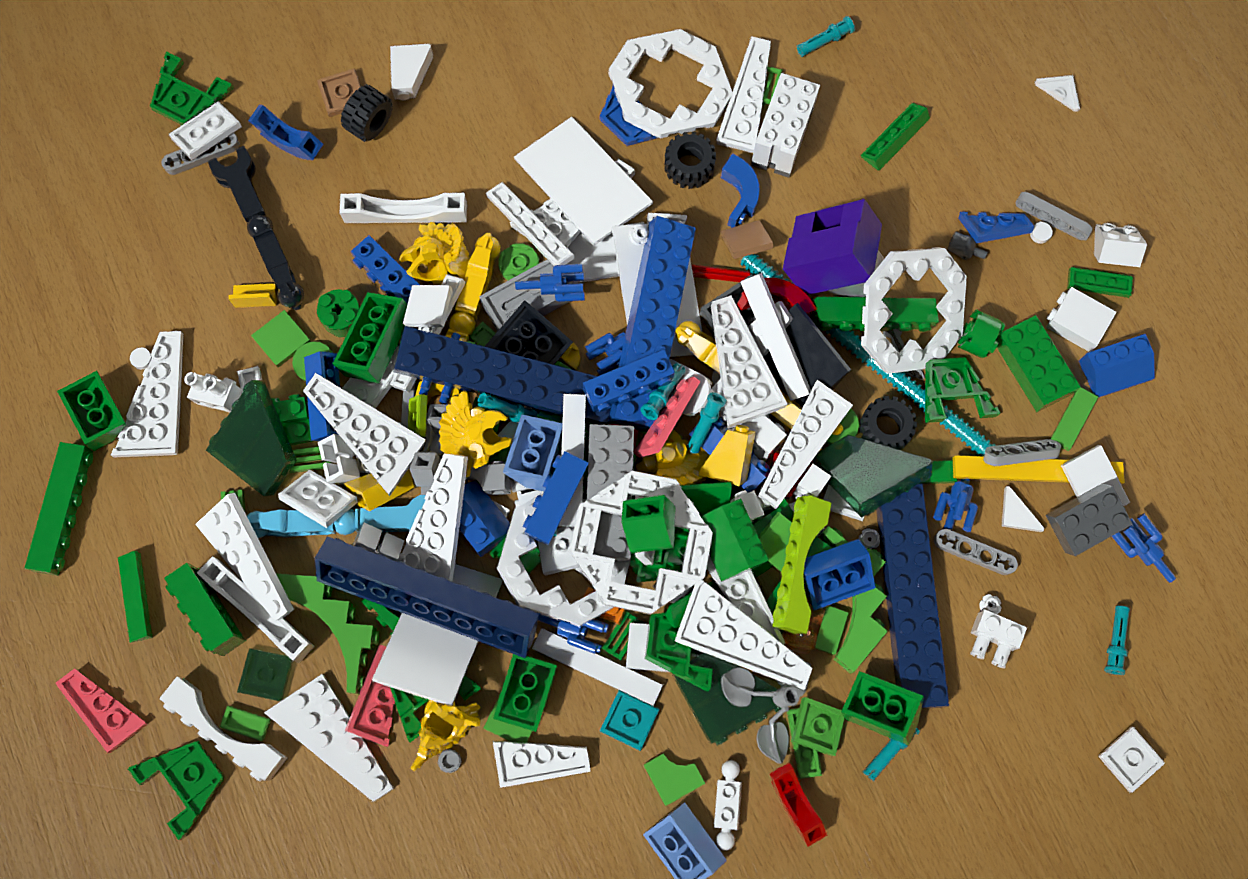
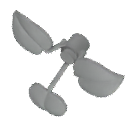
M735 668L723 674L721 679L722 690L725 697L733 705L738 707L748 706L751 702V695L772 696L774 703L782 708L769 720V725H762L757 733V745L760 751L776 763L782 764L788 749V731L783 723L774 722L784 712L789 710L788 706H794L798 703L799 697L807 689L808 682L805 690L776 680L782 686L781 689L774 692L752 691L755 686L754 677L747 669Z

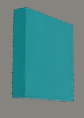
M618 690L600 732L640 751L659 709Z

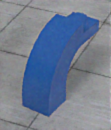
M258 105L248 120L261 131L260 135L298 158L313 160L323 146V143L312 133L290 127L264 105Z
M732 153L722 168L721 179L736 187L741 197L739 203L729 216L728 226L731 228L736 227L738 223L742 224L747 215L750 217L754 215L759 198V182L754 170L746 161Z

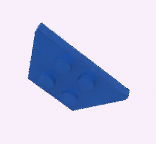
M613 85L610 95L606 99L605 107L601 111L600 121L626 146L658 138L624 120L620 103H618Z

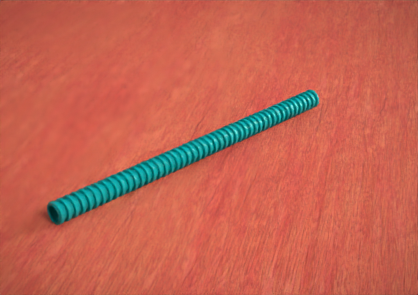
M758 254L744 256L741 260V266L745 265V269H750L751 274L755 273L757 275L762 273L764 278H779L789 281L788 278H783V274L779 275L778 270L774 271L773 266L769 267L768 262L764 263L763 258L759 259ZM835 328L826 331V334H831L832 339L836 338L837 343L841 342L842 347L846 346L847 351L851 350L852 355L856 354L857 359L861 358L862 363L866 362L867 367L871 366L872 371L876 370L877 375L881 374L883 380L886 378L888 384L892 383L893 388L897 387L898 392L902 391L903 396L907 395L908 400L912 399L914 401L913 404L917 403L919 405L918 408H923V412H925V389L921 388L922 385H917V381H912L911 377H907L905 372H884L861 346L860 336L854 335V331H841ZM947 405L943 406L947 419L940 422L939 425L943 424L945 426L944 429H949L950 433H954L956 438L959 437L960 441L965 442L967 447H972L971 450L977 451V455L980 454L984 457L987 447L996 446V444L990 443L991 440H986L984 435L981 436L979 431L976 432L973 426H968V422H963V418H958V414H953L952 409L948 410Z

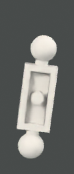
M733 760L726 761L722 765V774L725 776V781L718 780L714 827L722 828V832L716 838L717 845L722 850H729L734 846L735 839L731 829L739 830L742 782H734L735 778L739 775L740 768Z

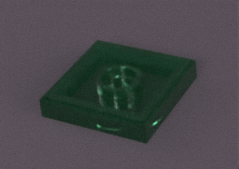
M249 648L237 692L281 702L284 697L293 660L288 656Z

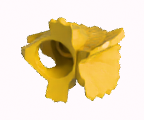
M430 222L427 226L420 225L418 230L423 237H418L412 246L403 251L399 259L401 263L404 261L413 262L406 271L407 275L425 281H433V285H441L448 272L464 280L470 258L469 252L463 244L464 237L462 236V231L453 222L445 227L442 223L436 225L435 222ZM420 263L427 266V273H422L417 269Z
M463 390L459 395L452 396L450 399L451 403L446 406V411L442 413V418L438 421L441 426L439 442L441 444L440 451L444 452V454L468 457L466 477H469L472 466L476 469L488 463L489 456L509 447L513 438L499 437L493 430L499 423V420H507L503 413L495 410L485 411L482 407L473 408L472 404L469 403L468 393Z
M673 429L659 453L642 457V462L636 464V472L675 479L680 486L702 484L707 477L700 476L699 471L710 455L702 447L699 453H691L686 448L689 442L685 439L682 440Z
M429 700L424 710L425 716L421 720V729L418 731L421 737V743L417 752L418 756L410 769L416 771L429 758L431 759L438 753L441 754L445 749H451L453 744L459 743L460 738L466 737V731L471 730V725L480 726L481 719L476 718V716H478L477 710L481 707L476 703L468 706H456L455 702H453L451 707Z

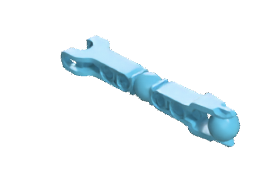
M418 495L407 506L377 507L372 511L364 508L355 509V511L349 509L328 528L298 510L254 511L249 513L247 518L258 538L265 537L266 535L285 538L290 536L336 534V532L348 535L355 531L358 533L363 523L382 530V533L410 532L419 510L422 509L425 503L424 498L426 495Z

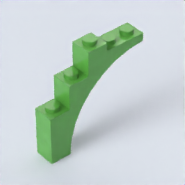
M828 526L820 536L832 548L849 543L843 538L842 532L835 527L831 528ZM868 548L867 551L870 555L874 577L885 561L877 550ZM876 583V588L852 596V616L849 631L842 647L833 659L850 674L855 672L887 633L883 622L875 617H870L887 597L883 594L884 590Z
M276 573L289 601L307 607L329 626L337 638L344 655L347 672L346 692L360 694V689H362L365 682V676H362L363 667H366L368 661V654L365 653V650H374L375 645H378L379 632H376L377 628L372 625L351 624V621L355 620L356 608L349 601L328 600V597L332 595V587L318 582L316 576Z

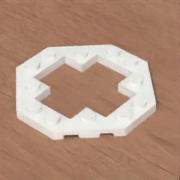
M681 29L627 40L610 66L608 73L613 82L618 103L621 105L624 120L658 138H665L669 134L678 132L679 134L692 132L696 128L714 127L733 93L716 47ZM670 48L703 64L704 66L699 72L697 80L712 88L698 113L679 104L671 119L638 103L637 100L641 96L644 86L629 79L644 54L662 62Z
M935 247L932 249L890 251L864 284L866 306H863L862 324H865L864 336L861 337V346L884 372L897 373L926 369V363L929 360L944 359L963 335L967 276L945 248ZM930 268L948 290L936 306L946 319V322L924 349L916 341L910 339L899 353L880 331L893 314L881 299L905 270L913 280L919 281Z
M631 471L588 501L579 505L570 553L605 605L652 614L705 577L712 531L704 523L693 503L682 491V487L677 480ZM627 494L644 498L665 495L676 506L675 527L689 529L682 572L660 568L655 590L611 582L615 559L593 555L601 512L622 516L623 501L627 500Z
M534 498L515 508L497 570L517 606L529 608L541 613L540 615L557 620L561 619L570 622V624L581 626L614 607L605 605L597 591L571 605L559 585L539 595L519 559L520 556L537 547L533 538L524 534L526 528L522 527L527 516H532L536 509L532 507L536 500ZM630 560L629 562H614L611 582L625 583Z

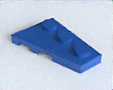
M960 212L959 220L976 243L1029 234L1034 229V225L1025 214L1000 213L998 216H987L983 212H978V216L968 215L967 212Z

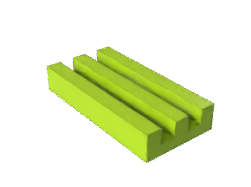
M420 394L409 399L408 429L422 438H426L427 395Z

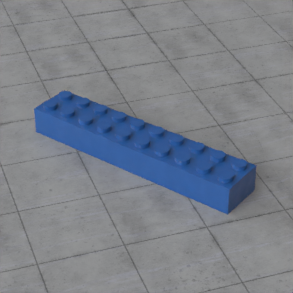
M656 216L649 223L648 238L643 248L618 368L661 350H665L668 359H670L696 230L695 227L660 216ZM659 385L652 387V390L647 394L640 395L638 393L631 396V399L625 403L620 404L616 402L612 404L608 422L622 426H634V429L647 432L655 420L646 418L641 413V407L647 404L650 399L649 395L657 390Z

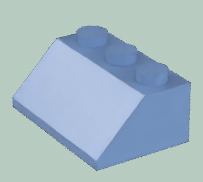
M521 415L503 473L526 488L544 492L546 488L542 486L546 477L553 475L555 468L552 466L562 446L563 423Z
M685 803L643 834L675 879H706L727 861Z

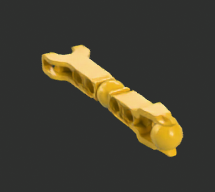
M485 233L475 243L474 252L468 262L464 278L466 283L458 297L455 307L456 313L450 319V329H448L445 337L451 338L452 333H458L460 341L468 342L470 341L469 335L475 330V320L482 305L479 296L486 293L492 278L494 260L499 255L501 247L499 241L491 233ZM422 381L418 384L415 396L420 395L419 391ZM432 382L427 394V404L431 397L441 395L444 385ZM457 388L452 389L447 404L451 403L450 399L452 396L460 394Z
M685 321L679 324L675 330L677 342L681 346L689 348L699 360L720 374L715 338L702 332L700 327L692 321ZM781 391L787 406L771 414L792 430L803 407L794 400L790 401L789 396ZM839 423L832 434H841L844 430L843 426ZM822 448L813 458L814 460H820L822 458Z

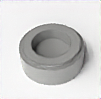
M454 750L443 751L438 758L439 768L446 773L457 771L461 766V756Z

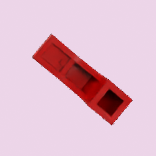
M764 278L774 303L782 301L787 310H790L798 303L810 318L817 310L809 296L798 286L779 278ZM745 292L741 294L742 297L737 303L741 311L751 307Z
M787 763L771 772L769 775L772 779L773 788L807 847L828 836L823 822L805 796L791 764Z

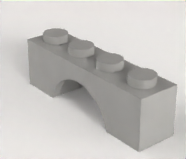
M430 404L426 416L425 447L423 452H415L410 466L416 486L432 487L434 482V475L444 455V452L440 451L439 430L441 426L438 421L442 418V413L446 411L448 404Z
M493 461L491 465H483L476 469L472 466L470 476L465 478V481H478L483 491L489 495L511 494V478L503 473L505 464L502 461ZM421 487V495H426L431 487Z

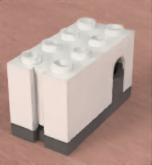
M781 73L755 143L751 166L767 170V167L775 169L774 173L790 177L815 106L820 85Z

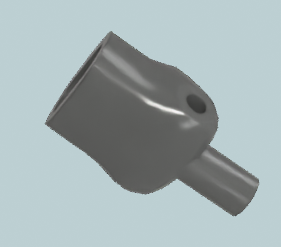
M956 231L952 235L947 251L958 255L963 260H969L973 255L985 259L987 251L976 247V242L971 236L963 235Z

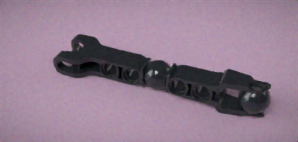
M245 146L236 149L238 158L230 166L221 165L217 158L209 160V167L218 184L225 188H230L247 223V231L254 239L267 271L278 287L277 296L279 302L283 306L293 308L294 310L301 309V303L304 299L303 288L296 283L295 276L273 232V223L266 216L251 180L255 174L256 167Z

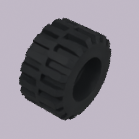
M371 85L361 86L350 96L344 106L341 117L342 127L364 142L371 141L386 126L392 112V100Z
M684 132L683 136L678 134L675 136V140H670L669 146L666 147L664 165L665 173H667L669 180L673 179V184L677 185L679 183L681 188L688 186V189H693V186L701 187V183L706 184L708 178L711 179L716 160L715 147L713 144L710 145L711 141L708 138L704 139L702 134L697 136L696 132L691 134ZM686 155H693L701 162L695 166H687L681 163L679 159Z
M884 396L882 400L880 398L876 399L874 403L871 402L860 419L859 433L863 434L861 439L868 442L866 444L868 448L874 447L873 451L876 453L882 450V454H887L889 451L893 454L898 450H902L916 432L914 430L917 427V422L914 421L916 415L915 413L911 414L912 407L910 405L906 407L904 400L901 402L897 401L898 397L893 396L891 400H889V396ZM881 416L892 418L897 423L899 432L895 435L883 433L877 426V418Z

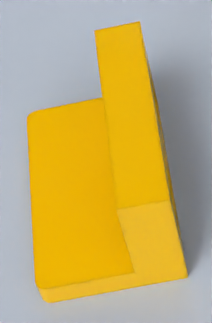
M275 284L233 285V295H229L228 299L235 308L276 306L277 286Z

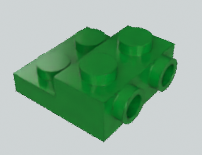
M294 394L288 397L289 400L280 401L279 398H272L267 400V404H262L264 424L267 427L269 447L271 449L314 442L311 441L308 401L305 397Z

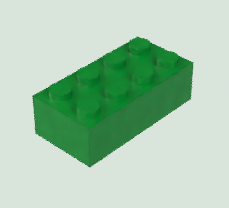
M367 292L333 362V365L345 377L380 383L405 327L403 321L407 303L403 298Z
M1036 315L1003 331L997 336V349L1036 413L1069 397L1081 387Z
M185 563L164 577L167 582L165 587L172 597L175 596L179 601L177 607L183 615L187 614L191 620L188 622L191 629L195 633L198 632L202 640H200L203 648L207 652L210 651L213 654L225 656L246 640L212 586L197 574L200 569Z

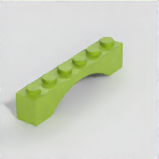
M811 495L797 497L794 505L793 522L790 525L789 543L785 551V563L781 571V584L777 592L776 609L773 613L772 627L794 634H807L811 610L804 590V564L812 541L820 530L828 524L831 502Z

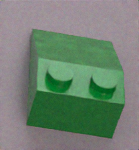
M513 654L493 719L537 732L552 690L558 666L528 656L523 658Z

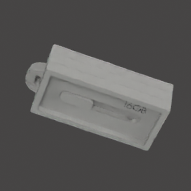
M548 259L479 296L484 310L497 331L524 300L543 316L570 302L556 301L555 294L541 295V289H515V281L540 280V274L553 273L554 266Z

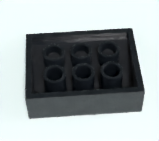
M524 300L484 347L554 365L573 341Z
M797 303L788 310L793 317V320L786 328L788 337L810 389L812 390L818 380L833 390L851 369ZM769 351L768 354L763 358L767 361L771 369L781 379L777 367ZM809 395L797 398L798 404L803 407Z

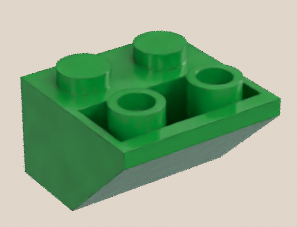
M665 495L623 501L621 523L631 553L674 548L676 506Z

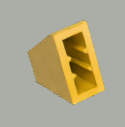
M736 425V427L727 430L700 469L699 475L726 483L731 482V484L737 486L747 482L756 432L749 430V427L744 425Z
M409 469L390 496L372 474L344 483L347 492L357 497L358 503L356 505L368 511H372L414 488L413 477Z

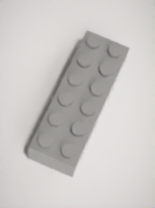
M590 424L587 501L633 471L634 426ZM627 494V500H632V495ZM601 512L593 555L612 558L619 562H629L630 550L621 523L622 516Z

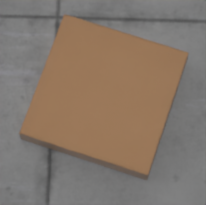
M355 69L317 80L329 117L341 114L350 96L361 87Z
M760 220L721 231V237L733 259L773 248V242Z

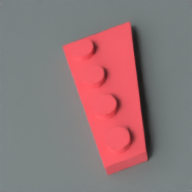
M691 377L679 382L676 392L669 399L659 414L658 419L654 421L633 451V454L641 458L660 452L700 383L697 378Z
M379 645L345 731L388 747L389 730L392 724V709L395 701L389 686L372 681L386 650L385 646Z
M73 669L55 683L109 754L148 725V723L76 669Z

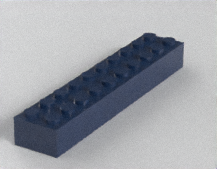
M407 326L403 330L393 370L394 373L480 395L486 393L504 401L515 404L519 403L523 406L563 415L564 394L585 395L583 382L598 377ZM586 397L585 421L598 425L607 424L611 408L603 412H599V410L593 412Z
M923 484L878 487L874 494L881 555L885 561L883 575L887 596L886 603L895 684L922 695L924 699L921 709L949 706Z
M327 536L315 556L317 581L523 658H526L534 640L539 614L529 608H521L513 605L510 601L500 600L488 593L472 590L467 585L453 583L445 577L434 576L423 569H415L404 562L393 561L382 554H374L366 551L363 547L347 544L338 538L334 539Z

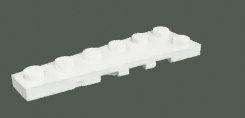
M751 37L716 140L717 144L754 153L758 137L771 41Z
M817 380L758 496L777 509L853 405Z
M709 555L706 568L727 600L779 642L786 644L779 629L772 627L773 616L752 571L750 570L721 582Z

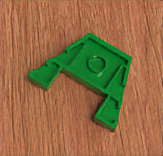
M166 51L164 55L165 62L160 69L161 76L159 83L155 86L150 108L166 118L183 125L220 101L234 87L231 83L216 77L208 90L203 92L175 78L184 62L181 58Z
M966 357L933 359L926 363V423L943 422L947 419L942 404L944 400L974 398L980 418H992L1001 414L998 407L994 408L990 402L991 396L989 393L983 391L978 381L980 379Z
M674 528V548L665 550L663 564L653 563V565H645L640 561L636 582L657 581L660 568L682 572L689 529Z
M666 612L651 614L645 659L689 683L709 691L711 689L713 669L690 665L691 647L675 642L680 626L674 628L666 618Z
M464 675L458 693L465 701L480 690L481 687L478 683ZM390 687L407 740L411 743L420 736L418 731L421 729V722L413 712L429 699Z
M199 741L192 742L128 768L139 785H143L160 771L186 806L182 812L167 823L178 840H182L225 778Z

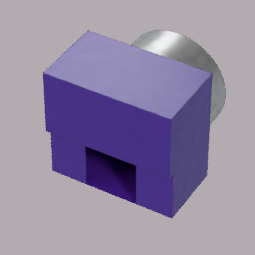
M865 199L798 215L795 219L792 237L788 240L783 270L792 282L807 295L829 291L833 297H865V282L884 260V257L878 250L882 223Z

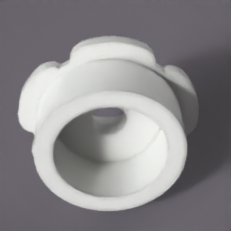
M635 225L629 231L631 242L636 245L645 244L649 231L647 228H643L642 225Z
M865 529L859 535V540L866 549L877 548L880 544V535L875 530Z
M991 594L983 596V600L979 603L981 611L987 610L994 614H998L1001 611V601L997 596L993 597Z

